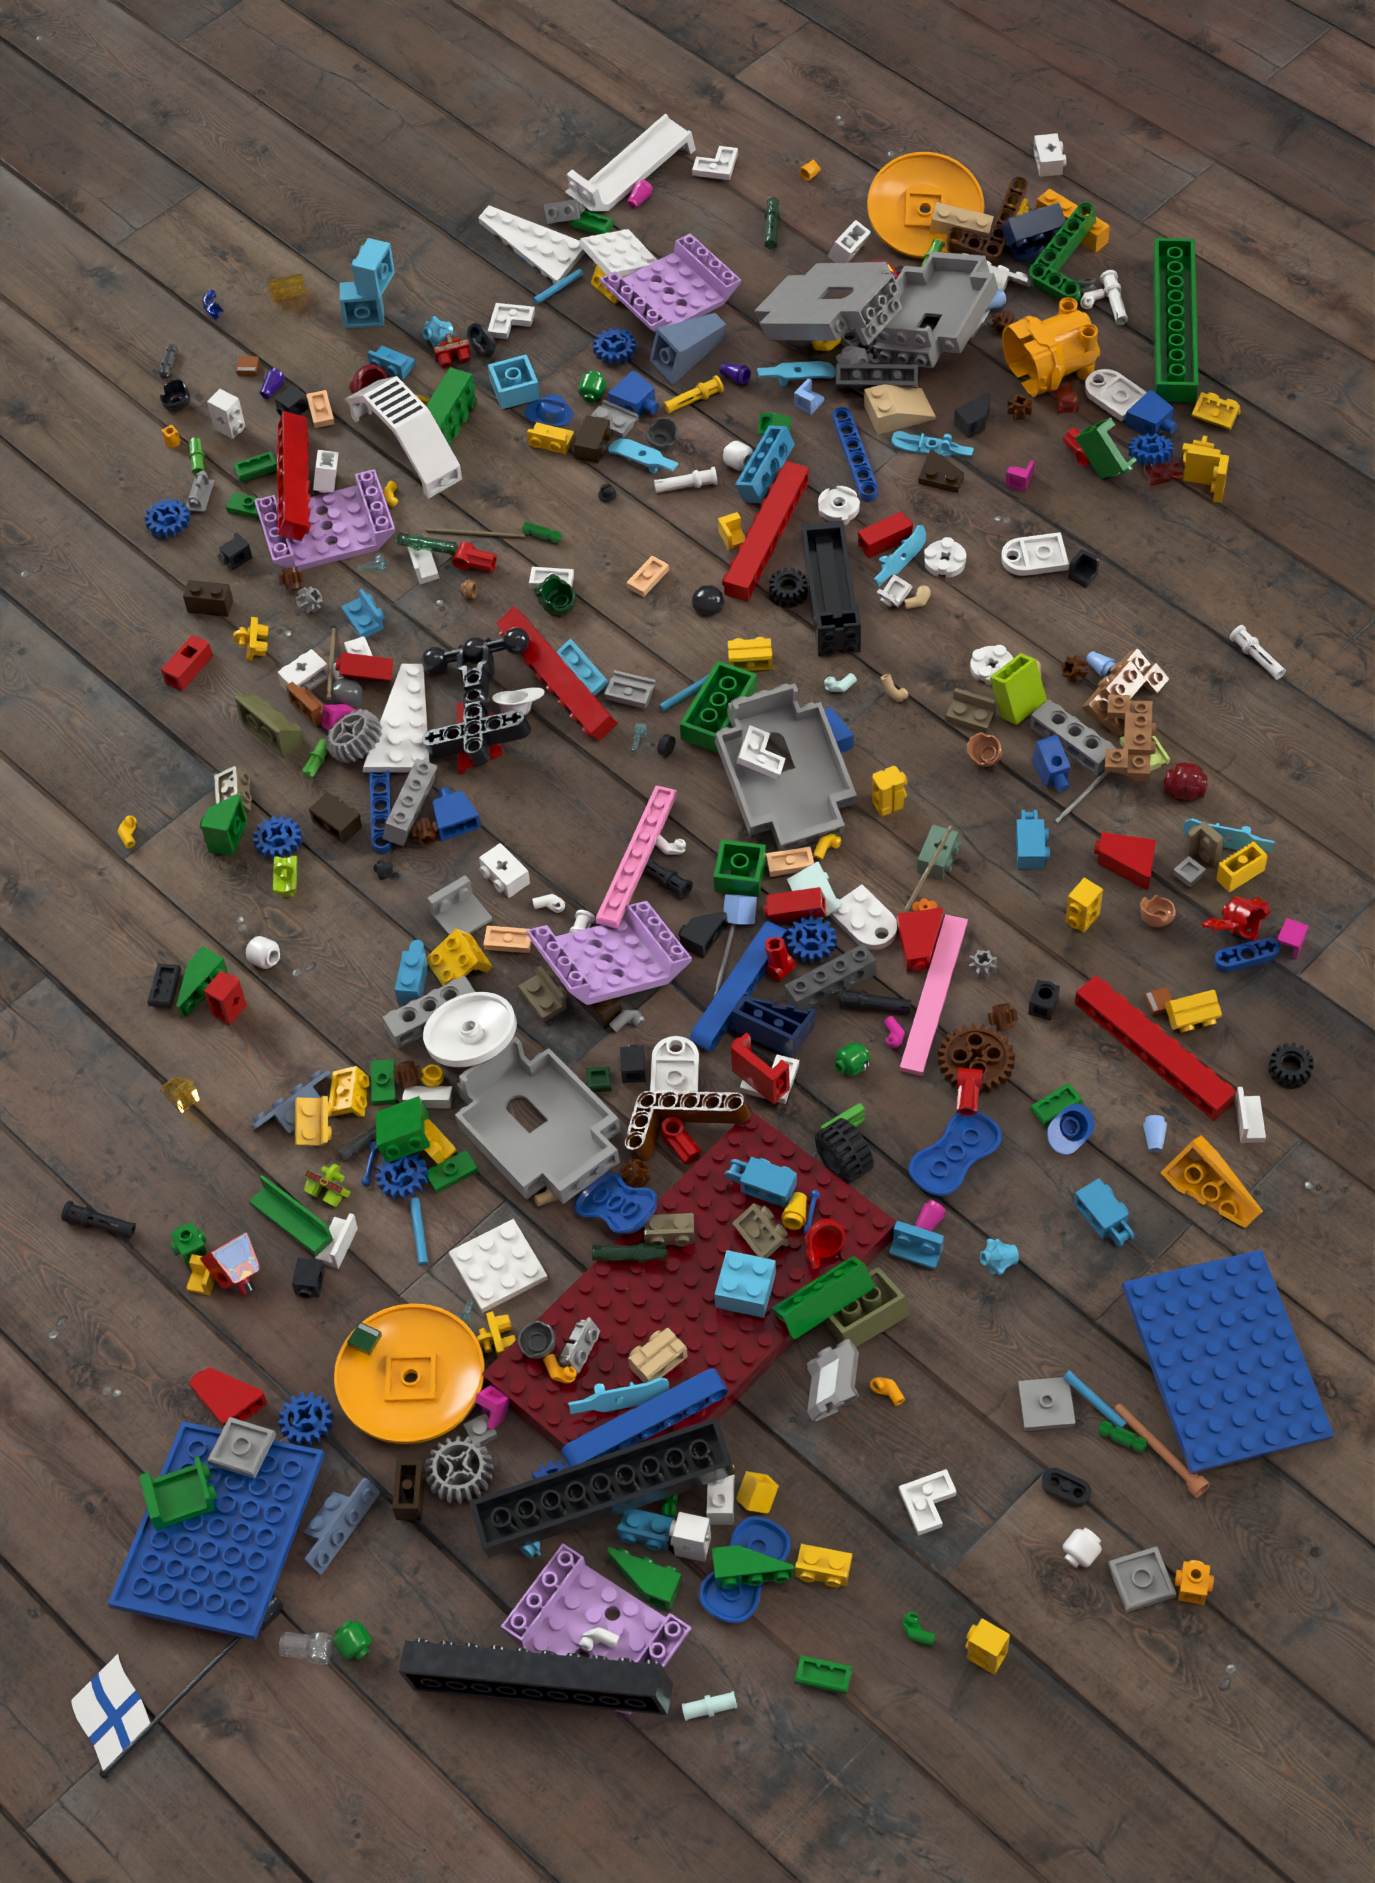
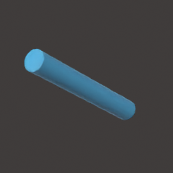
M576 270L533 298L534 303L538 305L582 277V270Z
M709 674L659 705L661 711L665 712L699 691Z
M419 1198L410 1199L418 1264L419 1266L428 1265L420 1201Z
M1070 1370L1064 1375L1063 1379L1115 1426L1120 1428L1125 1426L1127 1422Z

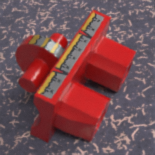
M445 334L446 340L439 342L440 346L434 348L435 361L439 362L442 369L452 366L451 358L458 356L459 363L461 364L470 362L469 339L460 341L459 337L451 339L450 334Z

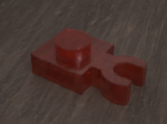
M1068 381V387H1062L1060 382L1057 388L1056 402L1058 413L1079 412L1077 391H1072L1073 383L1071 381Z
M1179 460L1172 461L1169 465H1165V463L1162 465L1156 463V466L1149 464L1144 466L1143 471L1150 486L1170 482L1171 476L1174 478L1183 476V468L1177 469L1180 464Z

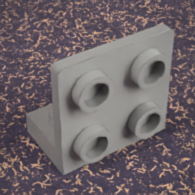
M466 875L427 898L430 913L448 935L456 928L471 934L492 921V916L473 895L471 882Z

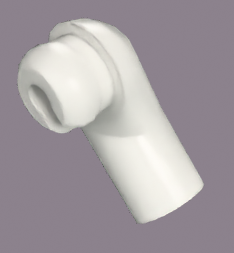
M554 894L532 899L534 909L547 907L556 913H560L565 908V902Z

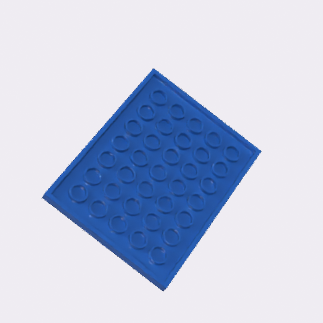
M1262 1249L1123 1282L1121 1286L1190 1474L1328 1440L1334 1436Z
M182 1421L160 1476L195 1465L194 1457L199 1456L202 1464H208L211 1478L207 1480L209 1485L213 1484L217 1499L213 1500L215 1510L155 1530L146 1508L108 1605L116 1610L256 1641L325 1457L324 1451L274 1440L254 1479L209 1465L207 1460L222 1429Z

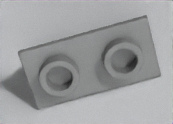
M577 199L544 204L547 224L580 219V214L584 212L585 207L580 202H577Z
M200 471L196 474L186 503L189 511H206L215 480H209L205 471Z
M590 1317L587 1320H581L576 1323L569 1338L571 1342L575 1343H567L559 1356L560 1365L563 1367L571 1365L576 1369L577 1373H580L584 1363L587 1361L588 1355L600 1333L599 1328Z

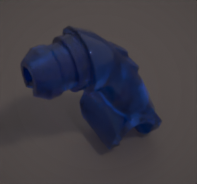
M208 290L207 294L202 296L203 308L210 316L218 320V314L223 313L224 310L218 303L214 302L217 293L214 290Z

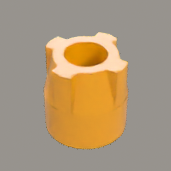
M812 160L799 169V173L805 181H810L818 174L821 168L815 160Z
M173 425L162 429L165 445L169 448L177 447L181 442L178 430Z

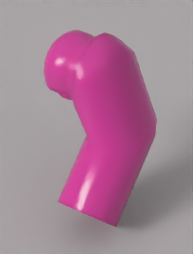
M890 1016L884 1021V1025L890 1031L889 1037H886V1043L890 1048H898L902 1044L905 1032L894 1017Z

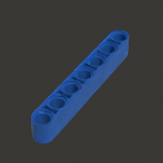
M769 921L765 922L692 1030L689 1040L695 1046L708 1052H712L731 1025L732 1010L743 996L750 997L766 973L765 967L769 962L765 951V941L770 937L776 938L779 936L786 943L788 930Z
M714 1368L708 1369L571 1441L562 1448L561 1453L569 1467L636 1445L726 1396L728 1389Z

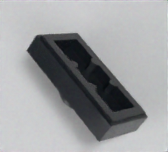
M158 963L147 1001L149 1006L172 1008L181 974L180 965Z

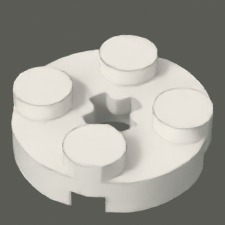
M836 486V489L830 491L829 488L824 490L818 498L819 516L830 522L843 520L844 525H847L859 513L860 501L857 498L856 492L845 486ZM839 503H842V506H835V505H834V504H837V505H838Z
M945 537L930 544L925 549L924 565L932 575L939 577L940 574L946 575L945 578H950L964 570L966 551L960 544L954 542L952 538ZM942 557H948L949 560H948V561H947L946 559L941 560V558H942Z
M1003 645L986 646L977 649L972 654L970 663L971 674L977 681L980 679L985 681L986 685H992L990 676L1010 662L1013 657L1006 651ZM990 663L996 664L995 668L987 665Z

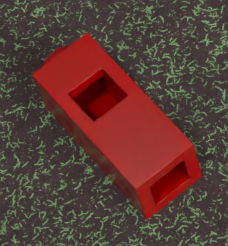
M902 511L859 530L858 546L868 559L902 544V540H907L912 535L913 523L910 518H906Z
M191 635L161 669L165 683L183 691L213 657L209 642L204 638Z
M342 652L341 658H336L335 670L339 671V677L390 683L394 659Z
M821 887L767 895V904H764V913L776 925L794 921L798 922L801 921V917H804L805 920H809L810 916H813L814 919L819 917L825 918L827 917L826 897Z

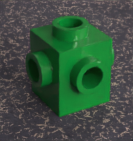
M193 1222L181 1225L175 1231L170 1232L173 1238L170 1246L175 1256H181L185 1266L190 1265L189 1261L192 1254L199 1256L207 1254L203 1244L207 1242L201 1228L196 1230Z

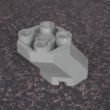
M850 1339L839 1343L836 1349L832 1350L831 1347L825 1348L818 1353L819 1357L807 1363V1369L812 1376L807 1412L812 1421H819L838 1412L837 1409L842 1406L845 1408L859 1397L855 1389L859 1352Z

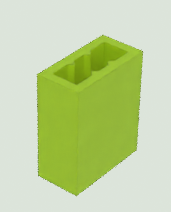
M1020 653L990 676L1001 718L1015 725L1023 721L1047 701L1037 661L1032 657Z

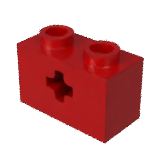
M220 971L204 990L212 1016L228 1025H231L247 1006L240 980L233 974L228 975Z

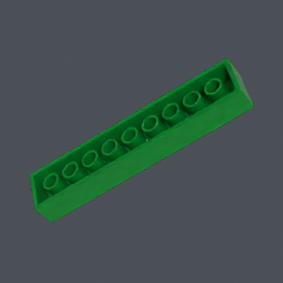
M1154 239L1155 393L1166 402H1196L1198 349L1195 239Z

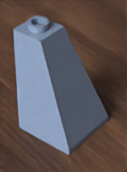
M716 313L657 328L650 362L671 384H675L723 340L726 323Z

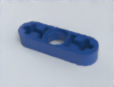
M1264 938L1221 949L1215 955L1214 966L1218 971L1227 973L1274 961L1279 955L1280 944L1273 938ZM1265 947H1268L1270 950H1273V952H1269L1268 949L1265 950ZM1244 951L1251 952L1254 957L1251 959H1245L1241 956V953ZM1221 958H1224L1226 961H1229V963L1221 961Z

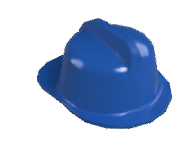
M552 394L530 403L525 410V415L533 423L537 422L560 427L570 423L573 418V411L561 396Z
M1072 1104L1064 1108L1051 1121L1047 1129V1139L1051 1148L1063 1155L1075 1152L1093 1133L1095 1122L1091 1111L1080 1104Z

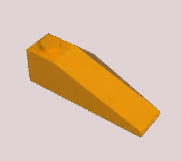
M1202 1135L1194 1139L1160 1172L1177 1191L1188 1194L1197 1199V1202L1215 1209L1220 1215L1243 1228H1246L1263 1212L1224 1159Z

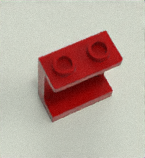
M748 1033L733 1041L731 1045L732 1072L774 1105L790 1090L789 1065L781 1060L773 1069L751 1052V1035Z

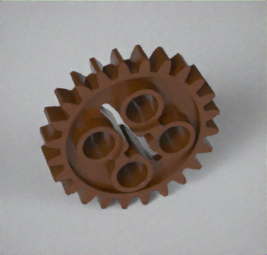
M972 1023L971 1029H967L965 1025H962V1032L955 1028L953 1036L947 1034L946 1041L941 1042V1049L938 1052V1065H941L940 1073H945L944 1080L952 1079L951 1087L957 1085L959 1068L982 1070V1082L979 1095H981L982 1089L991 1093L992 1086L998 1090L1000 1082L1006 1084L1007 1077L1012 1076V1069H1014L1015 1053H1013V1045H1008L1009 1038L1001 1039V1031L994 1034L993 1027H990L987 1031L984 1024L980 1026V1029H976L974 1023Z

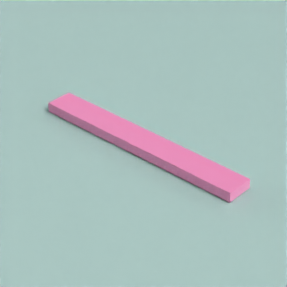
M655 786L596 916L597 924L614 928L619 927L627 905L631 900L677 797V790Z
M945 914L900 1065V1071L919 1076L924 1074L968 919Z

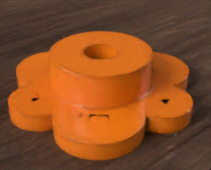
M925 898L912 905L913 911L937 908L935 901H928Z

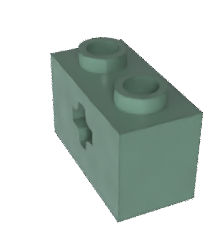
M932 825L918 857V873L924 874L948 829ZM952 830L928 876L943 880L946 872L951 871L953 866L952 857L954 854H958L961 842L958 841L957 831Z

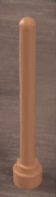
M1122 1404L1115 1406V1412L1140 1437L1146 1439L1148 1445L1187 1482L1188 1491L1195 1498L1200 1497L1208 1489L1210 1483L1203 1476L1190 1474L1189 1470Z

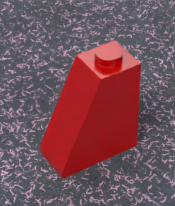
M1102 832L1100 841L1096 840L1094 854H1098L1097 864L1143 889H1149L1156 840Z
M942 907L897 914V931L906 972H921L930 968L943 924Z
M210 1367L204 1371L197 1372L189 1381L194 1395L222 1428H224L229 1417L245 1421L268 1404L261 1389Z

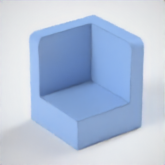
M807 379L794 392V407L810 415L824 402L823 396L812 391V380Z
M725 895L724 912L727 913L728 923L755 924L757 897Z

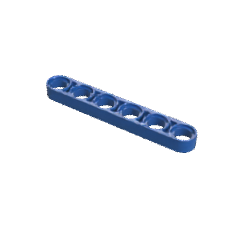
M838 407L833 411V424L861 500L872 502L878 497V486L851 411L847 407ZM846 415L847 418L838 419L837 416ZM845 429H849L852 431V433L844 434L842 433V431ZM850 444H855L858 447L855 449H850L847 446ZM855 459L863 460L860 464L853 463L852 461ZM866 474L869 477L866 479H861L858 477V475ZM866 489H872L874 492L871 494H866L863 491Z
M389 770L381 775L369 772L371 842L373 850L378 854L388 853L393 846V842L390 841L382 847L376 845L379 840H385L383 839L385 827L377 828L376 824L386 822L391 813ZM378 786L386 787L383 792H376L375 788ZM378 804L387 805L384 810L375 809Z

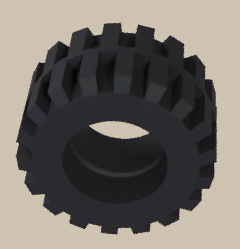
M839 1118L815 1134V1145L827 1169L847 1184L852 1183L873 1169L874 1162L868 1144L856 1127L846 1119Z

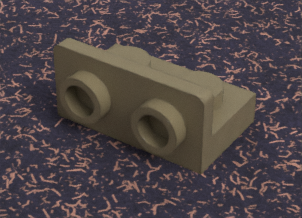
M956 688L953 694V701L946 713L945 721L987 733L996 714V700Z
M234 766L214 775L216 804L238 794L241 795L245 811L251 810L250 777L246 772Z
M1205 821L1198 826L1194 825L1187 833L1185 858L1188 856L1192 858L1199 854L1204 862H1208L1213 867L1217 866L1221 862L1224 838Z
M539 966L536 968L537 975L520 984L518 989L544 1023L567 1009V994L562 987L558 988L552 974L549 971L545 972Z
M753 1203L733 1222V1225L757 1256L767 1259L781 1245L787 1247L791 1243L786 1238L788 1236L787 1231L780 1224L776 1225L772 1220L774 1217L773 1213L766 1206L760 1207Z
M693 1213L653 1215L644 1225L645 1246L659 1248L664 1245L683 1247L695 1244Z

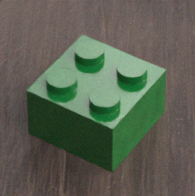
M721 840L714 872V892L759 897L766 865V845Z

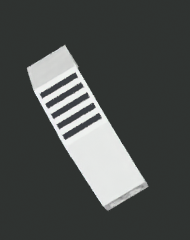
M397 376L378 380L345 399L349 403L351 417L355 422L359 421L360 416L366 413L370 415L373 411L393 431L422 482L423 493L428 499L462 480L460 464L431 412Z

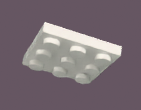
M629 229L580 238L579 246L606 275L616 271L621 277L628 276L657 261Z
M514 1219L449 1251L453 1263L482 1313L548 1280L547 1274Z

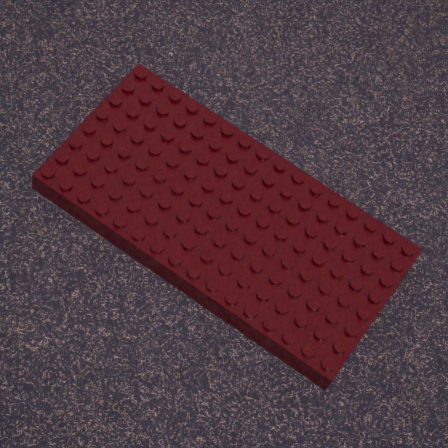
M752 1111V1115L747 1122L735 1124L657 1201V1209L653 1215L694 1214L695 1244L683 1247L664 1245L659 1248L645 1246V1226L632 1234H623L536 1320L549 1324L554 1330L556 1344L551 1354L555 1355L558 1364L560 1361L559 1356L566 1344L575 1343L571 1342L569 1338L577 1322L587 1320L590 1317L599 1328L598 1339L594 1343L580 1373H577L575 1380L566 1384L551 1379L543 1361L544 1358L537 1360L524 1355L520 1350L517 1339L482 1373L484 1386L487 1388L491 1385L506 1395L510 1400L508 1407L561 1451L571 1441L638 1407L634 1406L608 1412L590 1410L570 1414L568 1403L584 1400L594 1395L596 1384H603L605 1391L628 1387L630 1382H633L634 1385L643 1384L629 1367L628 1358L630 1353L637 1346L643 1347L646 1345L651 1335L656 1331L660 1330L662 1332L669 1328L686 1346L688 1356L662 1377L669 1381V1388L672 1389L694 1376L714 1368L727 1387L728 1393L719 1401L642 1442L715 1417L719 1420L796 1341V1339L791 1338L785 1323L774 1315L772 1307L851 1256L865 1263L867 1267L893 1240L896 1221ZM751 1157L763 1158L773 1165L785 1166L796 1172L797 1186L793 1193L800 1192L807 1197L806 1221L812 1200L810 1193L813 1190H818L820 1196L816 1200L811 1226L824 1219H835L844 1228L846 1235L842 1248L834 1256L820 1259V1267L813 1270L810 1259L806 1255L808 1249L805 1243L806 1235H804L806 1222L798 1230L788 1229L783 1225L781 1217L785 1208L741 1193L740 1184L725 1177L726 1171L731 1168L730 1162L732 1159L749 1163ZM753 1203L760 1207L766 1206L773 1213L774 1217L772 1220L776 1225L780 1224L787 1231L788 1236L786 1238L791 1243L787 1247L781 1245L767 1258L775 1260L776 1275L764 1318L715 1307V1291L726 1251L757 1256L733 1225V1222Z

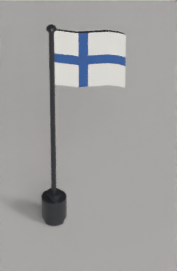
M274 1594L260 1628L262 1631L281 1614L280 1610L284 1607ZM236 1636L152 1722H150L142 1699L125 1675L119 1654H117L71 1700L76 1718L96 1750L102 1766L100 1776L108 1778L107 1774L242 1637Z

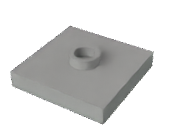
M1063 1377L1018 1381L1024 1431L1075 1427L1070 1384Z
M229 1417L207 1461L209 1465L255 1479L276 1437V1433L274 1430Z
M1157 1546L1108 1561V1568L1126 1612L1176 1597V1591Z

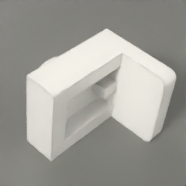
M847 346L836 356L838 364H871L864 348Z
M893 575L884 590L878 589L877 593L880 595L882 603L888 607L894 605L899 608L913 587L898 576Z

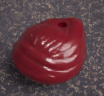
M375 364L363 366L355 373L353 380L349 383V389L354 394L378 380L386 379L387 374L381 367Z

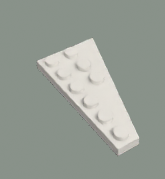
M488 206L478 217L479 223L493 235H498L505 245L509 244L513 251L524 258L532 267H537L541 270V274L552 279L553 284L564 279L585 253L579 246V240L492 206Z
M401 664L380 721L382 726V736L379 737L380 742L375 744L376 748L369 751L363 766V772H386L387 770L389 772H410L416 758L429 762V752L422 741L423 735L427 732L424 668L422 664Z

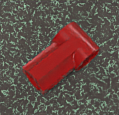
M1072 428L1063 436V442L1075 453L1078 463L1085 467L1091 463L1075 439L1081 432Z
M462 542L457 548L452 564L460 570H468L472 567L492 572L496 567L497 554L477 550L472 544Z
M779 936L776 938L770 937L765 941V951L769 962L765 970L774 981L780 982L796 968V963L788 954L784 939Z
M958 1069L956 1113L970 1117L977 1115L982 1070Z
M669 1117L664 1120L662 1124L663 1142L673 1149L684 1165H690L697 1161L702 1155V1151L683 1128V1122L677 1117ZM669 1130H676L677 1133L671 1134V1133H669L668 1131H669Z

